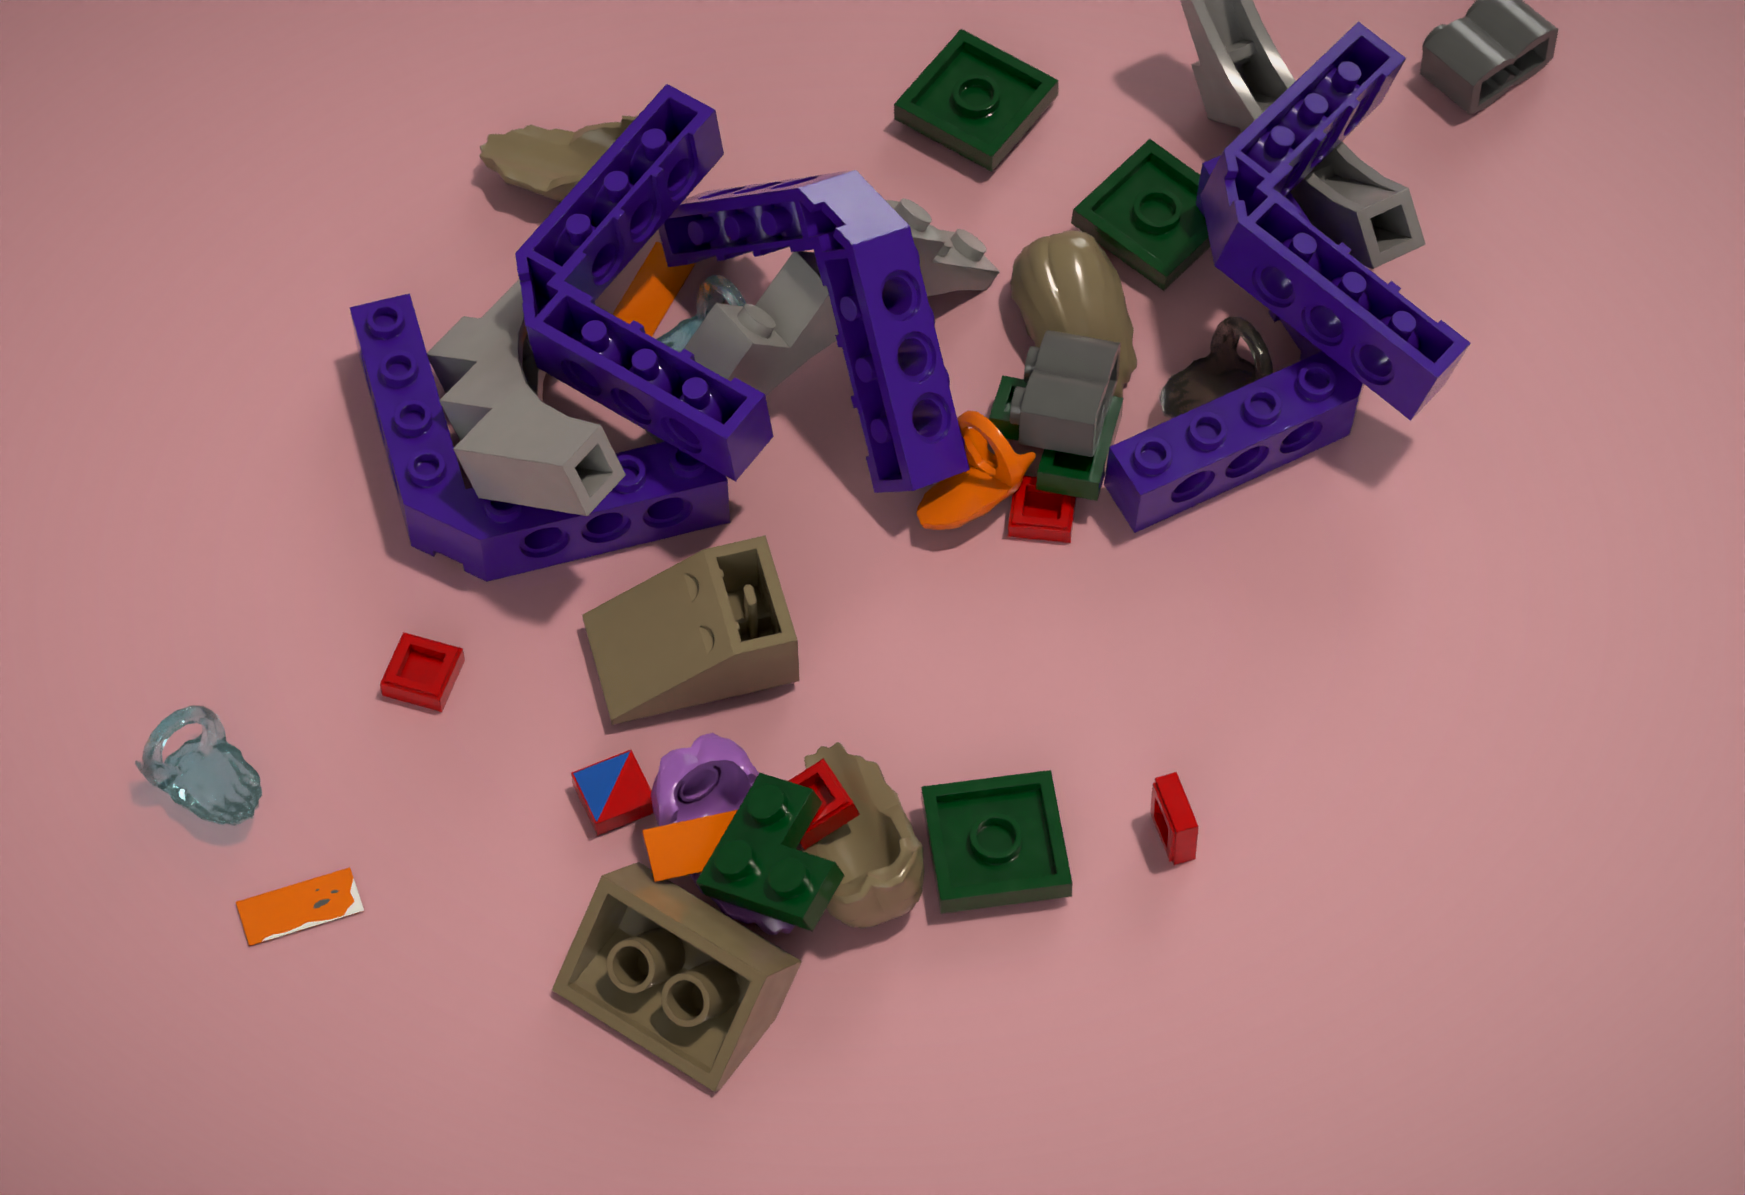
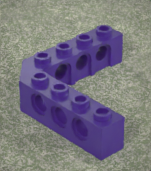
M1358 21L1223 150L1201 193V200L1214 266L1411 421L1445 385L1471 343L1444 321L1440 320L1437 323L1399 293L1401 288L1392 281L1388 284L1349 254L1352 249L1343 242L1337 245L1300 216L1302 210L1285 198L1381 104L1406 60V57Z
M666 84L516 251L515 257L521 285L525 326L537 368L736 482L774 437L766 395L736 377L729 381L697 363L694 354L688 350L683 349L679 353L645 333L642 324L634 320L628 324L595 305L597 298L724 155L716 110Z
M1220 156L1202 163L1195 204L1204 217L1201 193ZM1289 193L1285 198L1302 210L1292 194ZM1302 210L1300 216L1311 223ZM1269 310V315L1273 321H1281L1301 351L1300 361L1110 446L1104 486L1133 532L1136 533L1349 436L1365 384Z
M857 170L707 191L685 198L658 229L668 267L690 265L714 256L717 257V261H724L749 252H753L754 257L762 256L790 247L791 252L814 250L822 285L827 286L839 333L835 335L837 345L843 349L854 395L850 396L853 408L858 409L869 456H866L874 493L915 491L970 470L964 448L965 440L961 436L949 387V374L943 363L935 330V317L928 302L920 269V256L914 244L910 225Z
M410 293L350 307L359 358L412 547L433 557L437 552L463 564L465 572L488 582L731 523L727 477L666 441L615 453L626 475L588 516L478 498L474 488L465 489L444 411L439 402L440 397Z

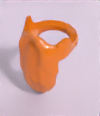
M967 410L958 416L957 420L961 436L965 440L964 448L970 470L939 481L924 494L916 513L923 528L932 530L956 529L984 516L1018 490L1023 481V476L1036 458V454L1032 451L1022 455L1015 453L1000 430L987 417L979 412ZM988 442L991 445L995 454L991 453L988 450Z

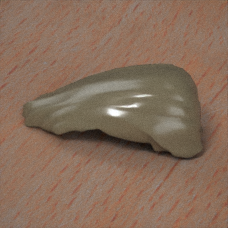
M622 116L621 122L589 125L576 132L561 129L547 130L538 126L528 125L524 129L511 130L506 134H490L487 137V143L480 146L482 153L479 156L489 169L497 172L503 178L505 183L561 202L636 117Z
M1069 230L1038 238L1031 242L1030 245L1023 247L1021 253L1014 260L1010 282L1011 298L1020 308L1027 334L1035 342L1036 347L1041 346L1047 330L1121 343L1119 376L1114 396L1123 398V386L1130 381L1131 373L1137 367V358L1132 345L1134 328L1128 314L1117 270L1095 238L1086 232Z
M836 742L830 748L821 746L816 754L805 756L806 769L824 758L855 804L860 815L804 850L802 848L801 851L836 862L845 875L826 907L831 916L846 925L860 929L878 926L905 915L919 902L925 872L923 846L914 834L912 824L901 806L898 794L885 782L882 771L876 762L867 761L860 755L848 754L839 742Z

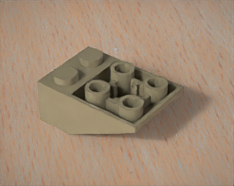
M766 535L703 549L582 615L612 725L800 681L798 640Z

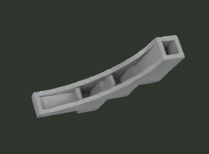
M1180 0L1199 61L1191 64L1208 119L1239 127L1242 133L1295 82V79L1284 64L1269 36L1253 0ZM1343 141L1290 192L1314 227L1337 245L1343 242L1352 249L1349 254L1366 267L1374 269L1426 245L1409 188L1382 176L1359 159Z
M905 198L901 199L900 202L886 200L910 225L914 244L920 256V269L927 297L956 290L988 289L1000 271L984 256L987 249L977 237L963 229L951 232L939 230L930 225L932 221L931 216L921 206ZM806 251L793 252L756 305L745 304L744 306L716 303L684 349L694 354L697 363L729 381L736 377L767 396L806 361L836 341L835 335L839 334L827 286L822 285L815 253ZM646 430L656 443L665 442Z
M518 280L481 318L463 316L427 352L429 362L446 393L439 402L460 440L453 450L478 498L588 516L626 474L600 424L566 416L542 402L543 380L546 372L537 368L525 326L520 280Z

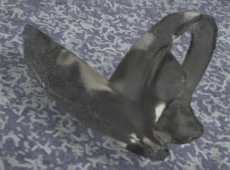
M1229 316L1222 320L1213 334L1210 354L1204 358L1194 360L1187 368L1171 376L1161 390L1160 404L1164 416L1172 419L1272 374L1273 364L1268 348L1255 327L1244 318L1238 316ZM1240 336L1249 346L1254 364L1238 355L1236 348Z

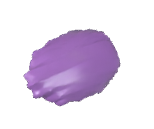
M709 733L697 738L691 748L672 750L663 756L651 791L653 812L658 826L738 810L759 774L752 765L745 750L728 738ZM701 872L689 874L695 884ZM709 897L725 915L742 923H755L763 932L769 935H777L779 932L789 934L794 928L792 924Z

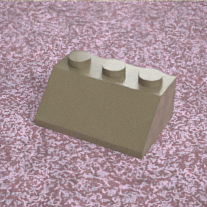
M637 862L601 876L552 991L716 1092L724 1086L777 1018L802 961L668 879L655 882L652 870Z

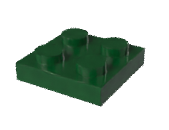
M960 29L894 103V119L992 172L1058 96L1059 80Z
M1151 139L1147 140L1073 209L1072 225L1094 237L1098 244L1163 291L1211 247L1205 217L1195 204L1200 174Z
M1051 770L921 787V801L941 914L1072 897L1073 883Z

